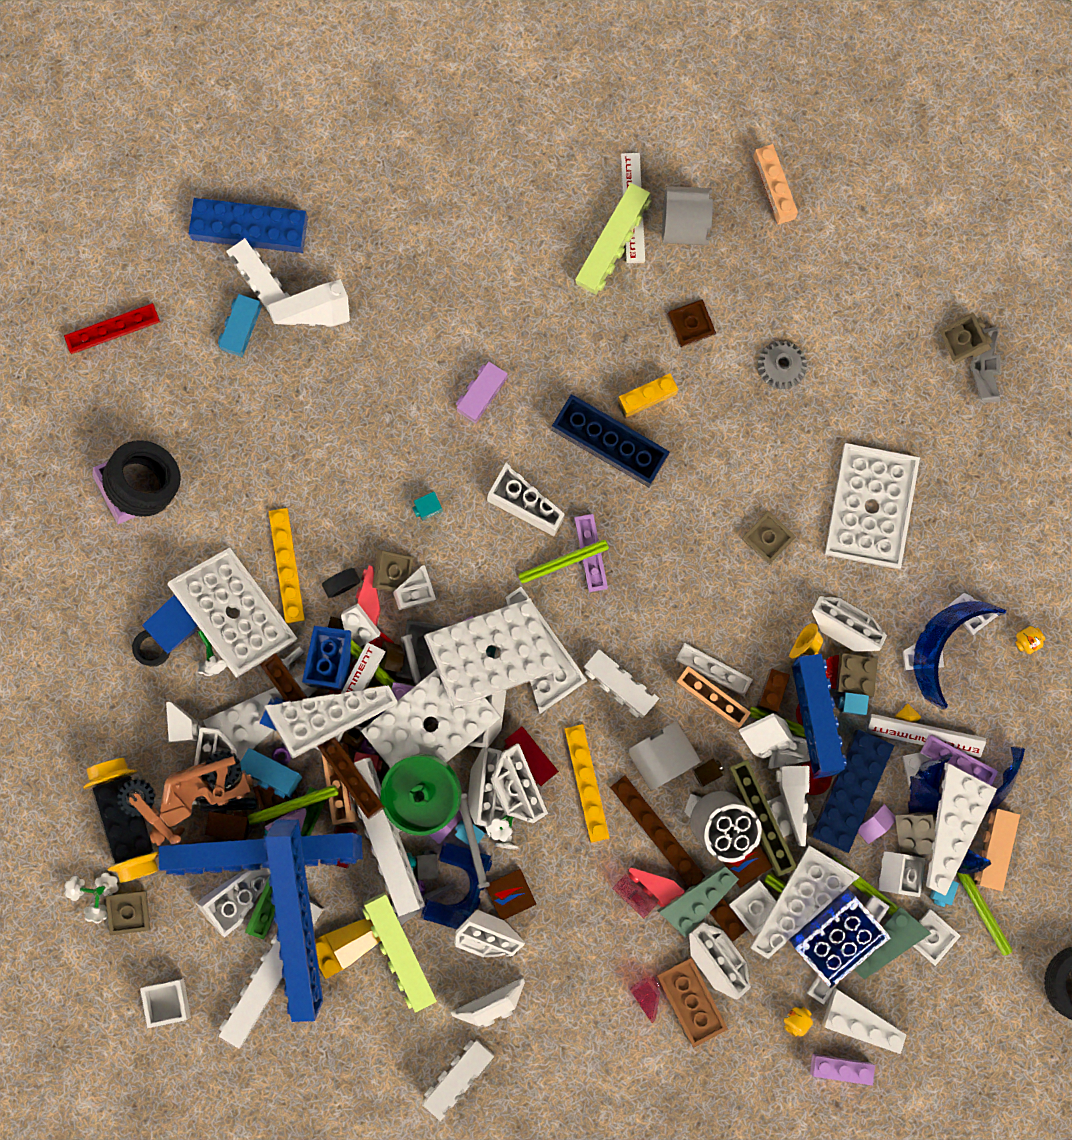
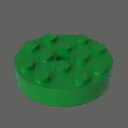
M417 754L402 759L390 768L383 779L380 797L381 802L385 806L383 809L384 813L395 827L411 835L423 836L441 830L453 820L461 803V786L457 775L446 762L432 755ZM418 790H423L424 799L418 797Z

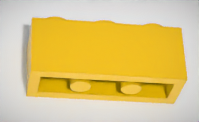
M671 373L619 396L618 403L627 418L677 395L678 388Z

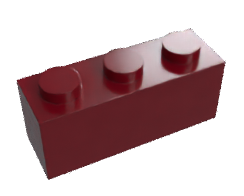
M523 726L504 740L506 745L503 747L506 750L515 744L520 745L536 785L539 784L541 787L559 772Z

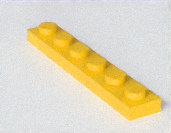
M288 508L271 510L268 512L285 622L289 624L305 621Z
M584 725L564 728L590 842L609 839Z

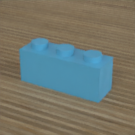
M238 294L237 299L233 300L231 315L227 316L225 320V331L218 338V344L222 351L243 358L262 308L260 301Z
M248 748L240 762V776H242V771L245 770L247 775L250 774L252 779L258 781L257 785L266 790L268 787L274 789V794L281 798L285 796L291 798L302 780L299 773L251 748Z

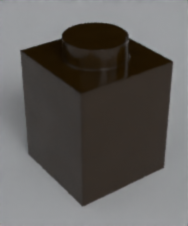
M713 758L692 771L700 786L704 787L722 777L724 769L719 760L715 761Z

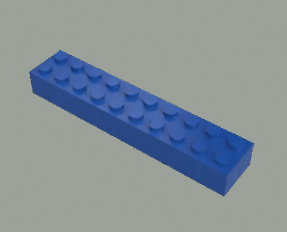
M299 819L275 820L264 837L263 844L268 853L266 865L268 868L270 867L269 885L273 888L271 901L275 905L276 910L274 922L278 924L277 941L281 945L279 958L283 960L282 977L286 981L284 993L285 996H288L287 1013L290 1014L291 1022H311L316 1020L323 1003Z
M342 833L301 836L306 867L318 866L319 862L325 865H337V861L345 864H356L357 860H363L361 835ZM264 839L159 846V870L166 871V875L173 876L185 875V873L204 874L203 870L204 872L222 873V869L223 871L239 872L242 871L241 868L255 871L261 870V866L262 868H268L266 865L268 853L267 849L264 848Z

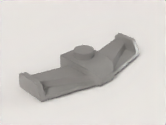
M1000 328L983 329L984 333H989L993 341L990 343L992 349L975 358L973 356L971 371L974 374L981 401L986 403L1001 402L994 375H1002L1000 354L994 355Z

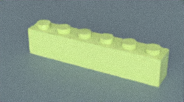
M633 183L629 184L576 277L577 285L595 295L598 291L603 290L607 275H611L614 271L616 259L621 258L625 250L623 248L626 242L629 243L633 237V229L635 226L638 227L643 219L641 215L644 210H648L651 206L650 192Z
M383 892L363 902L365 908L362 911L367 920L370 918L374 926L371 927L375 938L379 936L382 944L379 945L383 955L388 954L391 960L388 962L391 972H396L399 977L396 982L400 991L405 990L407 997L404 999L409 1009L413 1007L416 1013L436 1003L435 996L386 893Z

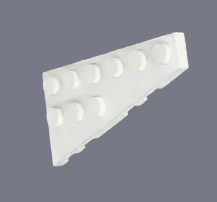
M519 587L505 597L508 606L530 599L522 587ZM534 605L560 667V670L530 681L538 710L541 714L586 683L587 679Z
M300 675L295 680L309 698L318 689L302 683L303 675ZM274 687L203 721L206 728L220 729L236 748V757L241 761L248 748L253 750L274 731L260 724V720L265 712L264 705H268L271 698L279 697L283 699V697Z
M389 685L362 691L345 692L338 695L332 694L307 698L295 702L289 701L276 705H264V708L293 759L398 704V701Z
M945 763L944 767L946 772L945 778L942 780L941 788H943L938 805L935 824L936 836L935 842L932 844L933 855L932 861L929 863L926 882L927 887L945 896L997 790L949 763Z
M807 846L797 864V869L790 876L750 949L766 959L770 958L793 935L799 932L803 926L818 915L860 876L813 847Z

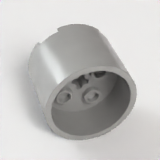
M666 186L662 215V243L708 246L710 237H706V235L710 233L712 225L713 199L709 198L710 194H712V188Z
M678 721L627 750L650 791L701 762Z
M716 791L705 795L696 803L691 813L690 826L693 835L714 857L721 861H741L760 842L762 828L759 818L738 797L729 792Z

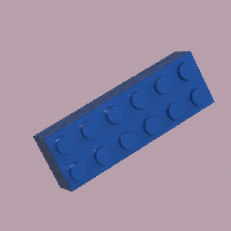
M194 198L188 234L194 241L236 245L245 238L249 245L254 248L303 253L308 215L303 210Z
M822 654L798 657L791 667L813 778L834 776L845 769L846 757L841 752L842 738L837 732L839 723L837 716H834L833 712L835 703L833 697H830V679L826 678L827 663L822 658Z

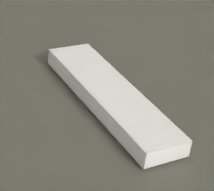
M684 643L676 658V661L687 667L689 666L696 672L743 697L753 680Z

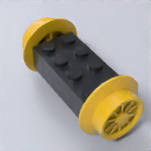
M125 758L106 761L86 769L89 782L83 786V789H91L114 864V866L107 868V870L117 872L120 883L159 871L155 860L159 856V852L153 853L154 850L143 815L131 816L129 813L127 815L124 810L120 809L121 806L118 804L117 797L121 787L132 779L131 776L136 774L137 770L128 769ZM134 789L130 790L127 794V798L128 796L130 798L132 793H136V791Z

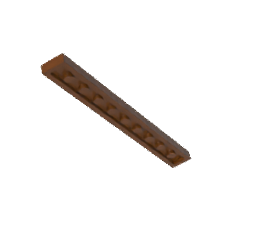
M274 653L260 664L285 702L301 701L308 698L278 654ZM336 737L317 746L367 819L370 820L385 808Z
M624 775L610 787L688 887L690 888L703 881L702 879L706 876L629 779ZM723 898L709 912L732 942L748 930Z

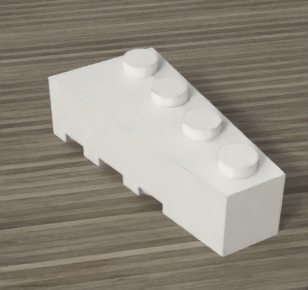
M245 238L226 251L234 266L267 311V305L290 297L287 292L283 293L280 289L282 285L279 280L271 276L270 272L272 271L265 262H261L259 259L261 257L255 248H251Z
M505 463L488 493V502L552 536H555L563 522L565 514L547 498H544L535 487L527 483L519 473L517 474L511 469V466Z
M598 650L584 666L586 670L584 674L591 680L597 679L600 682L599 686L607 693L611 691L615 695L614 699L619 704L623 705L625 703L630 707L628 711L633 716L643 718L659 700V697L655 694L651 696L643 684L636 683L632 675L623 669L621 670L616 662L601 650Z
M478 1039L474 1042L470 1040L463 1048L465 1053L461 1057L457 1055L450 1063L452 1068L448 1072L444 1070L437 1078L439 1083L435 1088L431 1086L424 1094L426 1098L424 1099L423 1106L440 1122L445 1117L444 1113L455 1105L460 1098V1094H463L473 1082L472 1080L477 1078L494 1058L495 1054Z

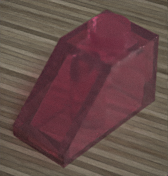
M626 874L612 888L643 919L657 905Z
M647 975L629 987V990L651 1023H653L656 1019L660 998L658 988L661 986L655 977L650 978Z

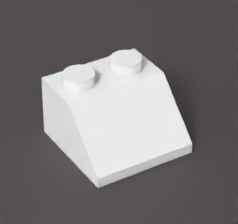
M166 702L169 742L184 743L198 741L201 725H198V722L179 705Z
M774 713L739 729L741 736L752 753L760 758L769 757L773 754V751L786 749L790 746V743L795 742L786 720Z
M884 851L881 876L879 878V890L920 897L926 858Z

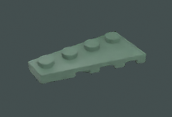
M722 865L703 878V881L687 889L688 891L680 897H675L671 900V903L657 910L685 938L739 880L726 866Z
M900 906L853 960L850 967L863 979H866L926 938L931 932Z

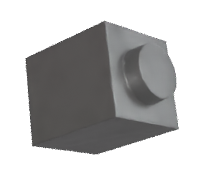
M421 851L422 855H417L418 879L439 878L438 854H433V851Z

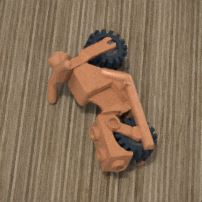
M221 750L211 754L205 763L172 773L167 777L164 784L160 812L153 805L155 801L154 788L150 786L149 782H145L144 779L139 780V778H135L134 780H129L121 787L117 798L118 804L121 806L120 809L124 810L125 814L128 815L129 813L131 816L143 815L149 823L155 826L152 827V831L149 834L152 843H156L159 846L165 838L171 844L181 841L180 836L185 831V828L178 826L174 831L172 827L191 815L192 804L197 797L204 796L210 804L217 803L220 806L230 802L229 799L237 797V799L247 797L248 793L251 792V786L254 784L251 775H247L246 771L243 770L241 780L237 784L226 788L228 785L234 784L239 778L241 765L235 753ZM205 774L207 776L208 782L210 781L212 785H215L214 790L208 784V782H206L201 775Z

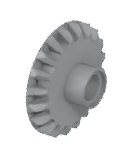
M787 341L770 343L763 349L758 359V371L761 378L769 386L777 389H789L796 386L804 378L807 370L805 354L801 351L800 347ZM779 361H786L788 366L781 367Z

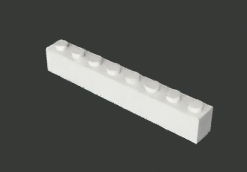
M371 757L355 762L354 764L381 801V784ZM358 806L357 812L365 824V834L372 843V853L379 862V872L386 881L385 889L393 900L392 908L399 917L424 907V900L397 827L389 821L384 810H381L369 820Z
M310 900L314 926L324 908ZM277 933L271 941L273 944L270 951L266 950L261 958V961H263L260 968L256 967L250 978L253 980L250 985H245L240 993L242 996L239 1003L235 1002L229 1012L232 1015L229 1020L225 1019L219 1028L221 1031L219 1037L238 1049L244 1044L283 978V960L279 958L281 945L277 941Z

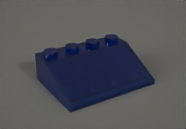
M848 888L803 926L789 941L823 981L832 988L891 937Z

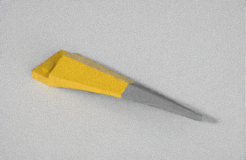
M455 883L422 896L425 903L424 907L399 917L395 913L400 925L402 926L454 887ZM364 918L324 934L315 940L318 966L325 979L345 969L381 941L379 936L375 938L371 927L374 926L371 918L368 920Z

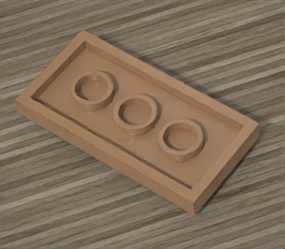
M691 957L656 975L693 1048L728 1030Z

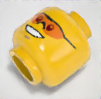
M1028 626L1016 634L1017 641H1015V645L1020 652L1024 651L1026 654H1032L1044 646L1043 641H1045V637L1038 627Z
M793 1007L783 1019L785 1030L794 1037H797V1035L804 1036L813 1025V1020L810 1017L812 1013L805 1007L801 1009Z

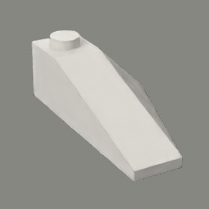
M341 279L319 285L267 305L274 324H308L309 326L317 324L333 327L350 321L348 296Z
M781 766L779 771H776V782H779L781 795L798 846H805L807 821L806 818H803V814H806L808 810V803L804 797L806 793H809V766Z
M261 866V870H243L196 903L206 919L223 937H226L240 926L246 913L254 906L255 900L263 892L267 884L270 869L262 868Z

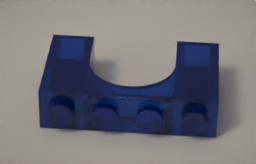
M444 841L438 860L462 868L469 877V891L466 897L456 904H444L426 898L420 917L430 922L458 929L474 913L475 909L479 908L481 898L478 897L480 891H483L484 888L478 889L479 881L471 849ZM480 852L486 875V871L489 872L492 866L491 856Z

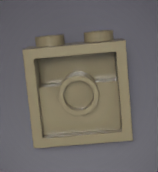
M974 313L939 330L955 364L972 355L975 358L992 349L990 343L993 341L989 333H984L982 329L986 326L982 318H977Z
M935 811L895 815L900 854H933L932 844L935 842L937 818Z

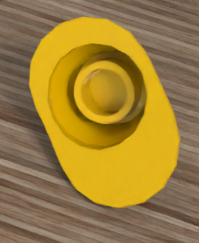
M811 623L803 628L790 651V658H796L802 653L807 656L818 654L823 644V638L818 632L817 624Z

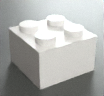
M184 978L140 988L147 1028L185 1021L191 1018Z

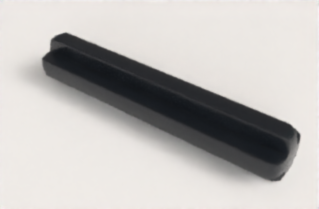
M254 798L229 799L230 802L218 806L217 803L212 805L207 799L199 800V809L201 811L256 809L257 801Z

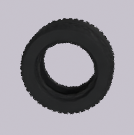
M136 440L124 443L114 451L104 468L102 483L106 496L119 510L137 517H147L160 513L169 505L180 487L181 474L175 459L162 446L149 441ZM129 464H140L148 467L158 478L159 491L155 493L136 491L125 480L123 468Z
M1071 946L1057 953L1048 964L1044 977V989L1052 1007L1062 1016L1072 1020V1000L1067 994L1066 989L1067 976L1072 970Z

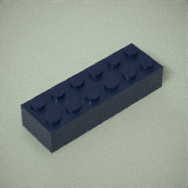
M572 394L569 396L551 428V431L648 488H650L670 453L667 449Z
M860 729L854 731L845 752V769L835 776L809 837L844 853L850 852L895 745Z

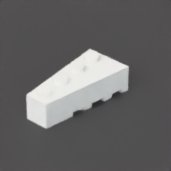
M834 988L821 1024L823 1027L901 1054L906 1034Z

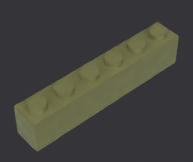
M748 759L729 767L728 770L743 803L760 820L762 828L760 841L776 876H781L797 869Z

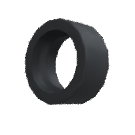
M349 568L324 581L322 587L328 598H333L354 588L361 580L355 569Z
M144 630L134 638L132 653L135 659L143 665L149 667L159 666L169 658L170 653L167 654L162 650L161 655L155 659L145 658L140 651V646L144 639L151 637V635Z

